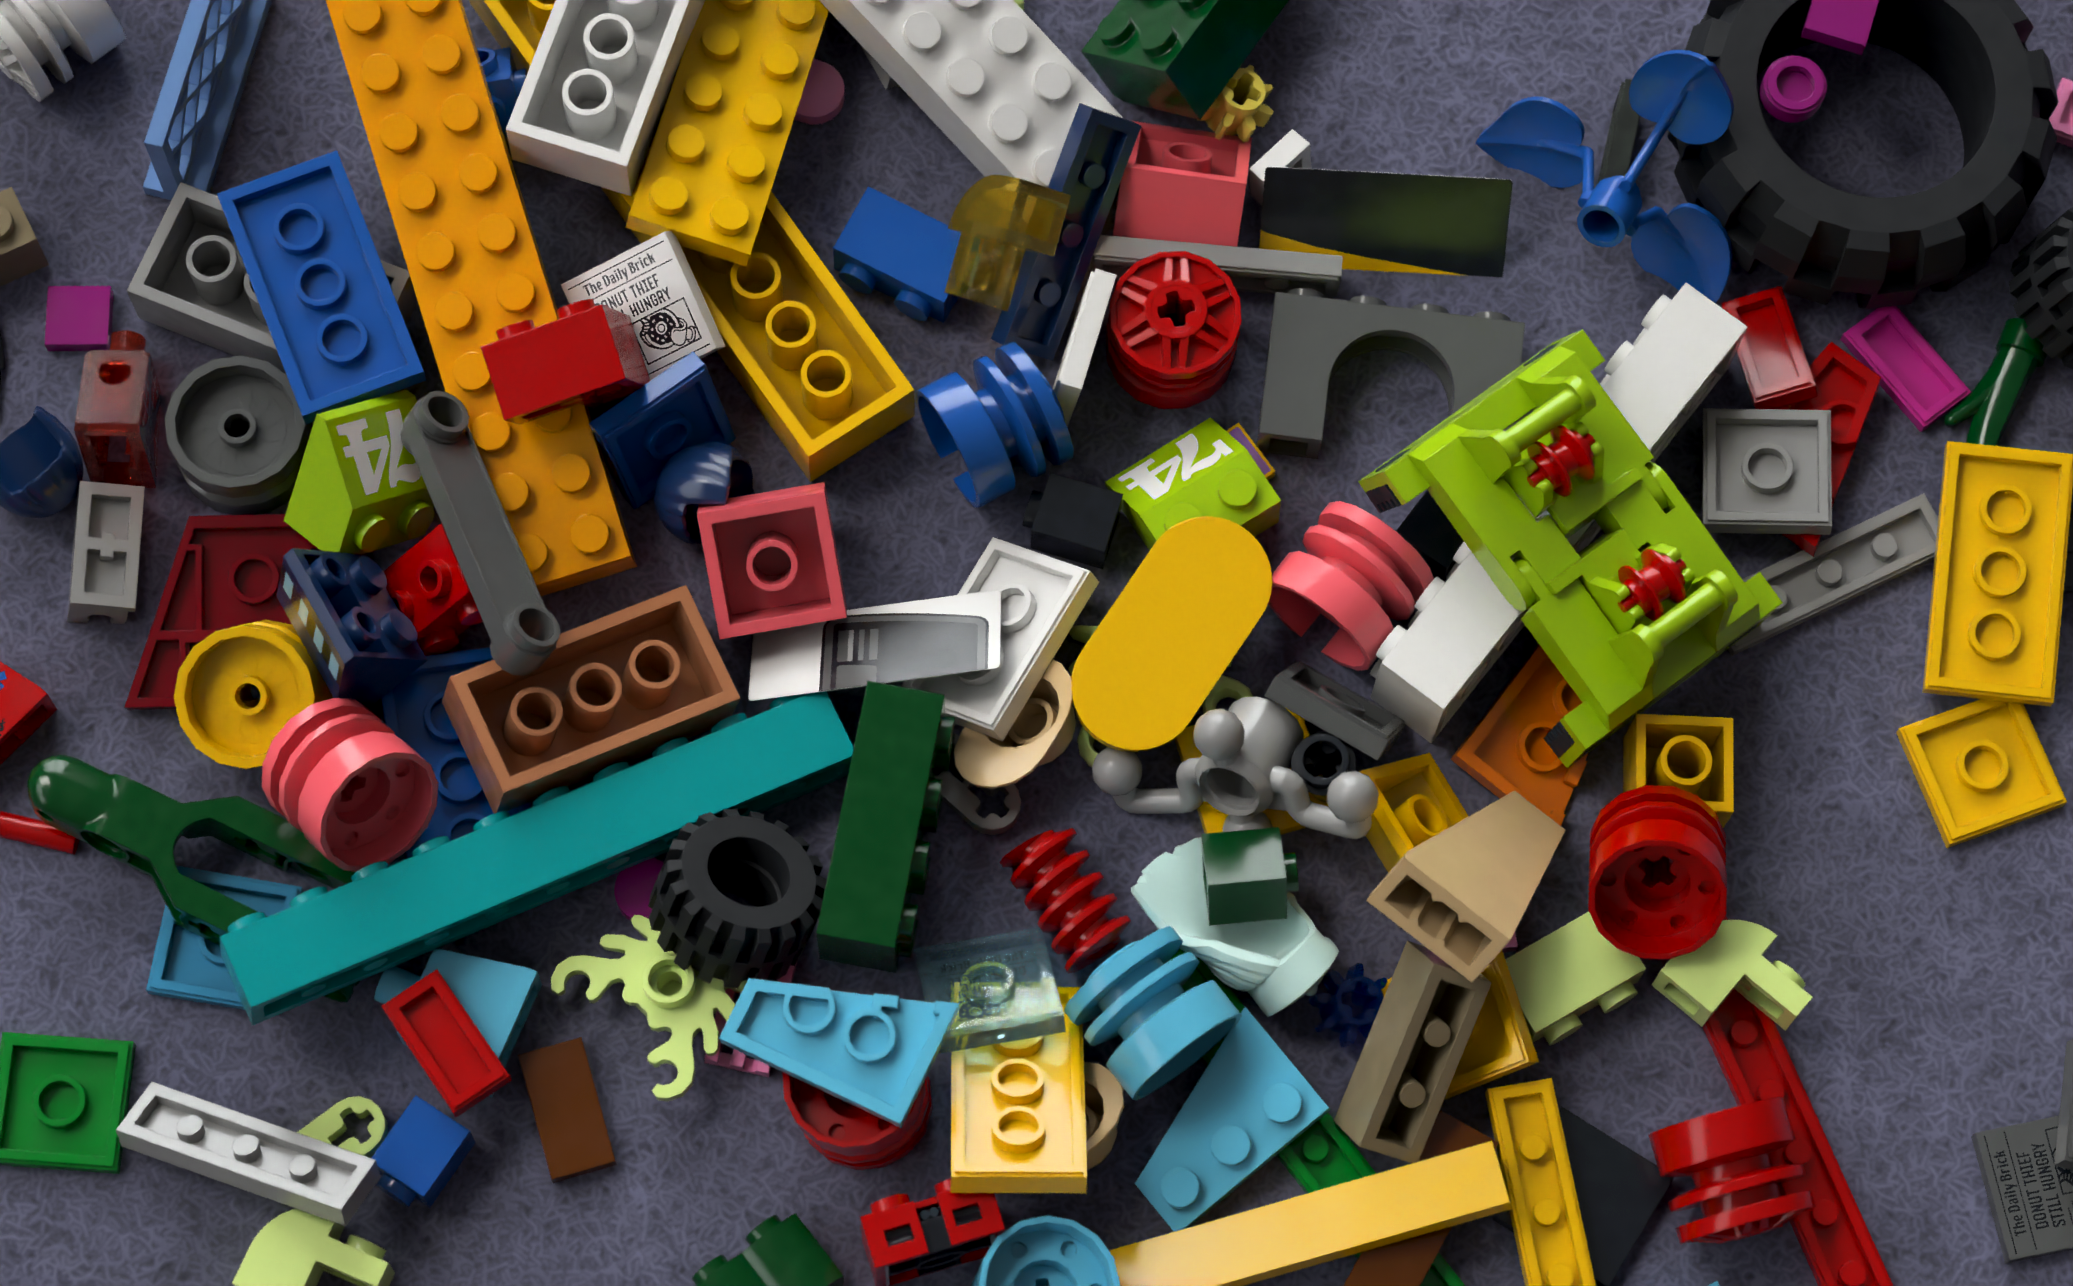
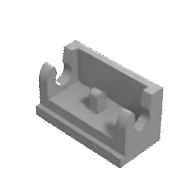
M80 481L76 502L67 615L68 623H87L91 615H105L111 617V623L124 624L127 621L128 612H135L144 486Z

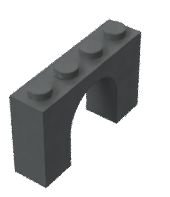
M1296 288L1289 290L1287 293L1276 292L1271 314L1256 446L1264 453L1318 459L1323 437L1328 385L1331 379L1349 360L1361 354L1377 350L1402 352L1426 364L1436 374L1444 387L1448 400L1449 417L1521 365L1525 323L1510 321L1507 315L1491 311L1478 312L1473 316L1448 313L1446 308L1435 304H1417L1412 308L1387 306L1383 300L1371 296H1356L1349 301L1324 298L1321 292L1307 288ZM1515 422L1507 428H1505L1503 431H1506L1509 428H1511L1513 425H1515Z

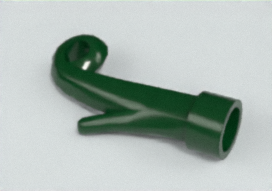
M2010 318L2006 320L1996 345L1997 353L1988 370L1971 393L1949 412L1944 419L1947 427H1955L1974 415L1966 443L1998 445L2036 367L2042 366L2047 354L2042 351L2043 345L2037 338L2032 340L2025 331V328L2028 326L2024 319Z

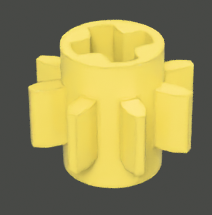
M1249 65L1247 68H1239L1201 118V121H1206L1210 129L1215 132V138L1218 140L1224 135L1237 134L1242 142H1247L1255 131L1256 126L1264 127L1274 112L1269 106L1263 104L1273 87L1271 84H1264L1262 79L1254 72V66Z

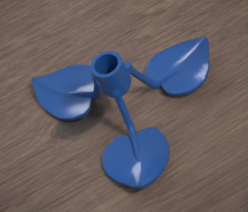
M1670 50L1651 57L1637 70L1629 88L1630 105L1638 115L1657 124L1626 175L1605 178L1596 185L1595 189L1594 151L1588 146L1581 145L1585 136L1584 125L1573 111L1560 102L1545 97L1524 98L1507 108L1480 134L1476 145L1508 168L1529 173L1551 187L1566 188L1582 182V195L1577 201L1582 210L1578 215L1577 225L1580 233L1587 241L1600 247H1613L1618 245L1625 235L1632 236L1631 250L1633 256L1644 271L1664 279L1678 291L1685 283H1688L1716 304L1726 287L1732 267V244L1726 229L1723 228L1719 219L1712 213L1692 203L1680 204L1674 207L1668 214L1658 206H1654L1639 214L1642 207V198L1639 187L1635 183L1667 129L1682 142L1701 145L1714 142L1729 127L1734 113L1733 96L1715 63L1710 62L1707 57L1688 50Z

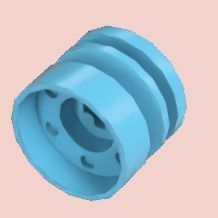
M1171 926L1159 929L1140 941L1132 942L1109 957L1088 977L1087 982L1068 1001L1064 1012L1073 1024L1077 1026L1098 1016L1084 1035V1038L1092 1046L1111 1040L1118 1035L1123 1038L1124 1041L1113 1052L1106 1066L1135 1101L1148 1096L1187 1070L1216 1046L1238 1024L1242 1017L1241 1013L1214 980L1195 986L1188 991L1183 989L1182 985L1190 978L1200 961L1192 952L1184 953L1170 960L1183 943L1182 938Z
M1046 1215L1019 1221L1000 1234L984 1257L971 1286H1120L1114 1257L1097 1234L1074 1220Z

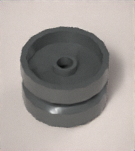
M242 355L213 359L191 371L172 393L165 415L167 444L176 460L181 475L193 495L213 510L231 515H258L269 513L290 501L313 426L312 423L305 425L287 375L271 363Z

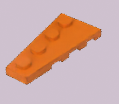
M1539 643L1450 760L1499 799L1516 791L1561 826L1566 815L1564 811L1573 789L1578 786L1587 764L1585 760L1588 753L1569 768H1566L1543 738L1562 717L1582 702Z

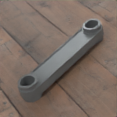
M429 392L415 403L406 416L400 434L402 443L406 450L415 458L491 639L490 651L493 659L504 671L513 675L524 676L531 674L534 670L539 669L556 649L560 636L559 623L544 605L469 430L467 409L460 400L447 392Z

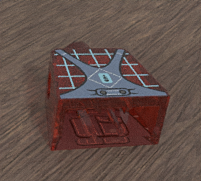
M115 331L108 336L107 350H91L85 354L74 432L90 482L156 488L161 389L151 354L145 351L146 339L134 331ZM110 436H127L125 455H130L129 462H107Z

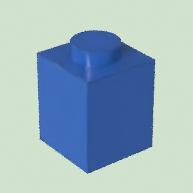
M415 1095L371 1157V1159L376 1160L379 1173L382 1176L376 1186L406 1207H409L416 1198L430 1208L476 1143L471 1132Z

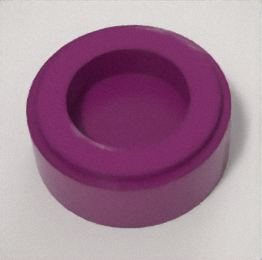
M1802 56L1782 57L1769 66L1760 86L1762 104L1778 120L1789 123L1805 121L1816 114L1822 104L1827 90L1826 78L1820 67L1810 59Z

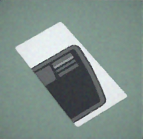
M991 590L847 610V618L753 634L748 699L756 701L862 687L867 685V681L892 683L996 669L1000 666L1001 591Z

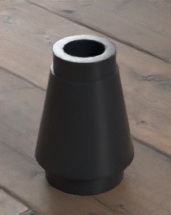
M1316 733L1306 737L1297 745L1291 759V770L1304 780L1310 794L1320 801L1327 802V792L1330 783L1341 773L1355 771L1356 757L1348 743L1330 733ZM1326 771L1336 773L1329 778H1323L1322 776H1319L1321 773Z

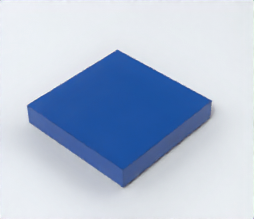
M694 351L589 423L621 494L633 509L640 507L654 497L658 475L665 462L672 455L695 444L716 441L729 445L736 439L708 369Z

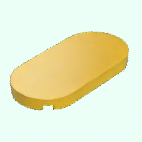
M1202 516L1179 522L1164 532L1155 542L1080 652L1072 670L1071 690L1074 709L1081 725L1098 742L1120 751H1148L1170 743L1183 732L1263 615L1270 599L1272 590L1270 563L1263 547L1248 530L1227 519Z

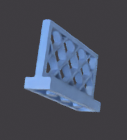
M272 0L190 1L144 141L151 159L143 184L145 194L172 200L180 182L208 193L211 192Z

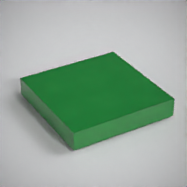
M2 1032L0 1045V1165L120 1174L123 1147L120 1144L116 1129L128 1112L136 1050L134 1041Z

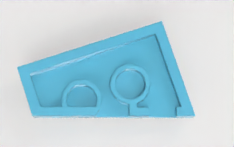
M1246 1007L1241 1012L1242 1017L1238 1024L1227 1034L1135 1182V1185L1174 1232L1192 1226L1331 1110Z

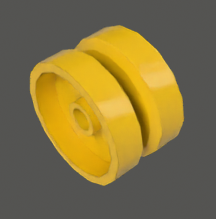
M261 620L218 630L196 644L178 670L174 693L179 724L194 747L219 764L243 769L262 766L272 740L292 717L311 704L333 698L293 625L271 620ZM252 684L258 688L260 698H252L250 690Z

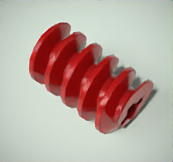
M1074 828L1058 832L1049 830L1038 834L1012 849L999 862L1002 867L1011 868L1019 866L1010 879L1016 889L1033 887L1026 895L1024 903L1029 911L1046 909L1037 923L1043 933L1060 931L1053 939L1051 947L1056 955L1073 953L1064 967L1068 974L1083 969L1111 952L1121 941L1119 935L1131 922L1128 915L1108 919L1106 916L1108 910L1118 900L1114 893L1094 897L1092 891L1104 878L1100 871L1081 876L1078 870L1090 857L1087 849L1070 854L1065 850L1077 835Z

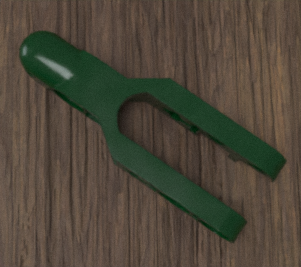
M66 755L50 756L40 761L31 771L27 782L29 802L35 814L41 820L89 844L105 855L151 876L175 923L220 945L219 937L229 933L228 927L233 922L258 911L180 874L175 865L174 850L181 836L188 839L212 836L286 873L289 868H292L333 889L352 882L351 877L357 872L344 871L330 862L305 838L303 832L292 826L285 818L239 796L180 803L135 780L118 774H108L77 758ZM360 981L324 995V997L347 1003L354 993V986H357Z

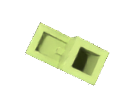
M1723 920L1716 934L1694 952L1670 959L1652 983L1655 989L1701 1027H1703L1734 989L1785 1031L1813 998L1803 990L1805 982L1791 967L1778 960L1771 963L1763 957V954L1778 935L1759 924L1744 920Z
M293 1209L275 1217L259 1231L252 1241L232 1284L234 1286H317L323 1271L357 1286H389L395 1272L388 1262L382 1260L386 1250L380 1246L351 1234L346 1244L338 1240L345 1227L344 1225L299 1209Z

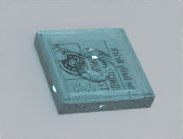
M1039 927L914 949L915 963L924 1002L935 1003L936 1000L959 1003L960 1009L938 1054L1066 1032L1064 1013L1043 932Z

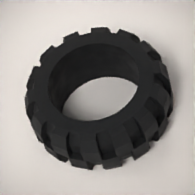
M1710 0L1703 19L1699 24L1693 26L1685 50L1704 55L1710 62L1716 64L1733 96V118L1724 134L1714 142L1701 145L1688 144L1677 139L1668 129L1667 138L1676 150H1679L1680 158L1675 167L1674 174L1686 202L1706 209L1719 219L1723 228L1726 229L1732 244V259L1743 269L1752 274L1758 264L1762 262L1788 276L1782 292L1823 305H1828L1834 291L1857 293L1858 308L1872 309L1911 304L1918 290L1927 286L1931 288L1932 292H1947L1982 270L1991 253L2000 244L2010 241L2033 199L2046 180L2057 142V136L2049 118L2058 105L2050 60L2043 49L2028 51L2025 42L2034 26L2014 0H1879L1867 43L1890 49L1906 57L1923 69L1939 85L1956 113L1964 146L1963 168L1953 177L1926 191L1912 195L1886 198L1866 197L1847 193L1822 183L1806 173L1780 148L1768 129L1761 112L1757 91V75L1785 53L1816 42L1801 37L1812 0Z

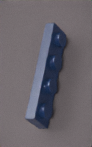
M1079 103L992 334V340L1002 345L1008 342H1016L1026 353L1053 361L1141 125Z

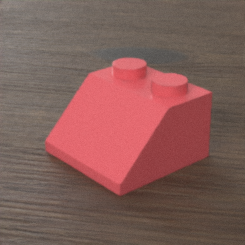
M1132 121L1141 125V129L1120 182L1113 236L1237 247L1252 138H1249L1247 142H1242L1238 136L1224 135L1218 140L1215 138L1214 132Z

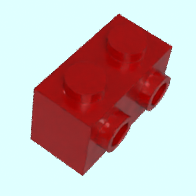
M442 523L383 571L387 578L386 588L399 611L404 613L414 624L418 634L416 641L425 656L441 654L454 648L459 643L458 636L471 625L483 622Z

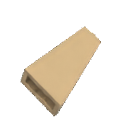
M1513 791L1407 851L1372 891L1366 901L1470 982H1473L1512 939L1566 830L1519 793Z

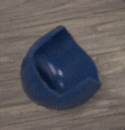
M37 406L34 409L31 420L12 432L0 443V506L16 515L28 518L49 517L62 511L78 494L79 483L83 481L84 474L83 459L76 440L55 416L42 407Z
M716 441L695 444L672 455L665 462L658 475L654 495L655 509L664 527L678 539L688 544H702L697 518L699 504L725 505L727 504V498L755 494L752 468L749 462L738 453L736 448L732 445Z

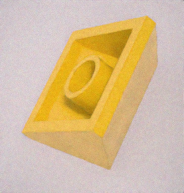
M1430 753L1359 771L1370 777L1379 792L1377 808L1371 814L1372 825L1366 837L1388 873L1407 851L1469 817Z

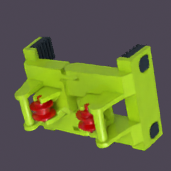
M1583 329L1552 342L1358 481L1379 513L1407 504L1427 489L1505 599L1521 612L1529 609L1521 618L1522 622L1582 702L1562 717L1543 738L1566 768H1569L1632 721L1636 714L1643 713L1761 625L1783 603L1761 572H1758L1746 582L1742 580L1670 477L1660 466L1650 461L1655 457L1590 372L1606 360ZM1533 409V412H1531L1529 415H1527L1526 417H1524L1522 420H1520L1519 422H1517L1515 425H1513V426H1512L1511 428H1509L1508 430L1503 431L1505 428H1507L1508 426H1510L1512 423H1514V422L1517 421L1519 418H1521L1522 416H1524L1526 413H1528L1530 410ZM1546 510L1549 512L1548 515L1536 518ZM1595 519L1605 534L1577 553L1567 539Z

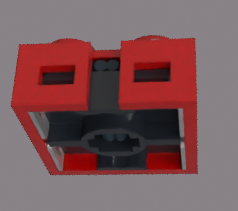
M950 1178L934 1186L936 1196L914 1203V1201L910 1202L908 1194H897L872 1203L870 1205L872 1213L860 1216L862 1242L875 1285L891 1286L984 1258L996 1238L1005 1232V1226L995 1194L951 1193Z

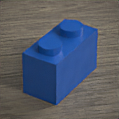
M869 186L833 247L834 269L840 272L839 278L847 286L864 294H871L873 289H876L894 298V305L897 309L910 318L926 321L930 316L943 323L975 269L979 258V240Z

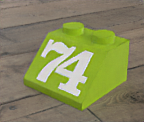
M406 389L316 414L284 522L321 551L365 554L425 535L434 518V504L415 458L404 447L400 435L406 416L417 402L415 395Z
M1211 417L1105 481L1108 490L1123 494L1122 511L1149 551L1159 537L1172 526L1195 517L1212 516L1230 520L1244 527L1254 537L1279 522L1281 499L1248 450Z

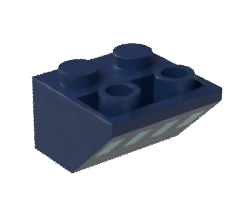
M292 548L283 556L277 591V598L333 698L355 699L361 704L374 705L428 661L416 641L418 634L414 624L404 613L399 611L386 588L387 578L383 570L368 555Z

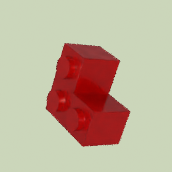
M585 299L557 309L558 320L535 327L533 320H526L497 330L498 341L480 347L504 421L520 425L578 404L597 408L626 398L642 386H645L651 380L630 316L607 305L595 306L593 299Z

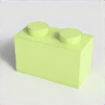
M1590 912L1583 914L1505 959L1532 1042L1545 1037L1549 1045L1565 1039L1581 1028L1583 1024L1578 1016L1597 1005H1600L1604 1013H1608L1631 1000L1638 994L1633 984L1639 981L1646 970L1639 957L1617 949L1598 932Z

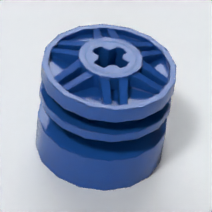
M1008 342L995 350L997 365L987 356H981L973 361V371L978 387L976 392L957 372H951L915 391V401L921 420L940 458L942 459L959 450L968 471L953 478L964 498L973 507L977 508L1015 489V476L1011 458L1014 457L1031 477H1038L1045 473L1046 462L1044 456L1053 465H1061L1073 458L1074 448L1061 405L1048 380L1016 342Z

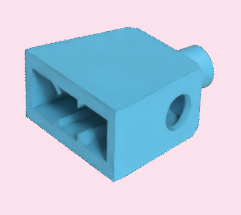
M435 949L431 953L422 976L396 966L384 970L374 996V1000L385 1004L437 969L504 1068L509 1061L542 986L538 972L533 969L443 949ZM397 1032L402 1044L407 1046L402 1037Z

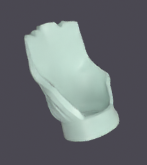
M1201 837L1176 846L1173 854L1165 852L1158 856L1141 871L1143 875L1139 877L1138 884L1131 887L1132 895L1158 930L1167 926L1173 927L1183 940L1179 949L1185 952H1192L1196 957L1200 958L1211 972L1228 987L1244 992L1247 991L1267 1017L1290 1006L1305 995L1312 996L1316 994L1318 985L1339 952L1335 943L1318 931L1313 921L1298 905L1295 896L1290 892H1287V919L1209 926L1202 872Z

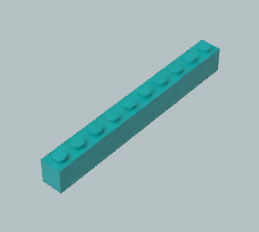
M827 692L776 698L769 705V710L747 718L745 713L729 716L715 724L711 728V734L689 742L686 737L671 740L655 749L652 753L653 758L631 767L628 762L610 765L593 777V783L571 792L567 786L552 789L536 798L533 802L534 807L513 816H510L508 811L491 814L477 822L473 826L474 832L452 841L447 836L433 838L415 848L412 852L413 857L391 866L386 861L370 864L354 873L351 877L352 882L329 892L323 886L312 888L290 901V908L266 917L264 912H256L236 920L228 927L229 933L219 937L221 956L252 1026L669 851L673 839L677 838L680 829L688 822L695 825L700 815L711 812L717 818H720L723 809H737L740 816L748 817L750 811L761 813L848 775L854 747Z

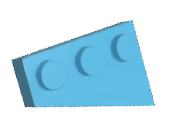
M748 978L719 1040L722 1044L902 1128L952 1026L960 1005L959 1003L936 1000L933 1003L899 999V996L877 993L866 995L833 991L827 987Z

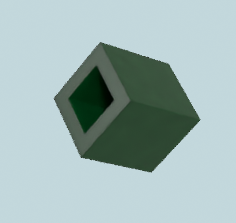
M1279 827L1201 834L1202 872L1209 926L1287 919V892L1299 890L1298 870L1295 852L1283 853Z

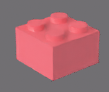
M825 482L727 498V504L725 505L699 504L697 518L719 639L847 618V604Z

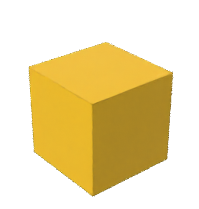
M1636 714L1623 738V793L1645 785L1677 787L1700 797L1716 812L1724 828L1734 812L1733 718Z

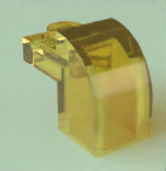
M989 175L977 181L958 203L948 226V229L959 232L961 235L944 293L995 309L1008 311L1024 252L1029 251L1054 257L1071 195L1020 178L1004 175Z

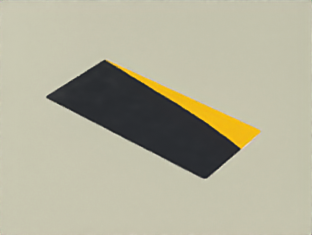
M1267 167L1264 178L1259 249L1343 256L1342 269L1503 277L1513 183L1510 179Z

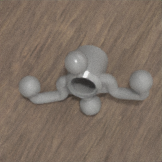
M1257 696L1240 698L1231 704L1228 711L1225 709L1208 710L1197 720L1193 739L1202 755L1200 758H1189L1179 765L1176 771L1178 788H1136L1142 777V763L1135 752L1120 751L1106 747L1096 756L1092 766L1094 782L1101 791L1112 795L1115 803L1121 809L1135 814L1189 813L1199 808L1203 801H1205L1222 813L1228 814L1224 821L1222 832L1273 828L1271 821L1263 811L1274 809L1288 811L1289 815L1304 827L1343 838L1359 839L1366 836L1372 825L1371 814L1374 813L1378 804L1379 792L1376 785L1368 775L1358 771L1341 773L1330 783L1327 792L1328 806L1312 802L1304 780L1290 769L1293 752L1304 739V732L1298 720L1283 706L1272 700Z

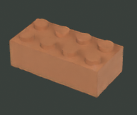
M684 585L561 633L556 649L545 663L531 674L524 676L513 675L504 671L496 664L495 660L450 676L442 703L493 813L509 811L532 802L540 795L562 786L569 787L594 777L599 771L619 762L629 763L649 755L659 746L681 737L688 739L711 730L715 724L732 716L740 696L687 586Z

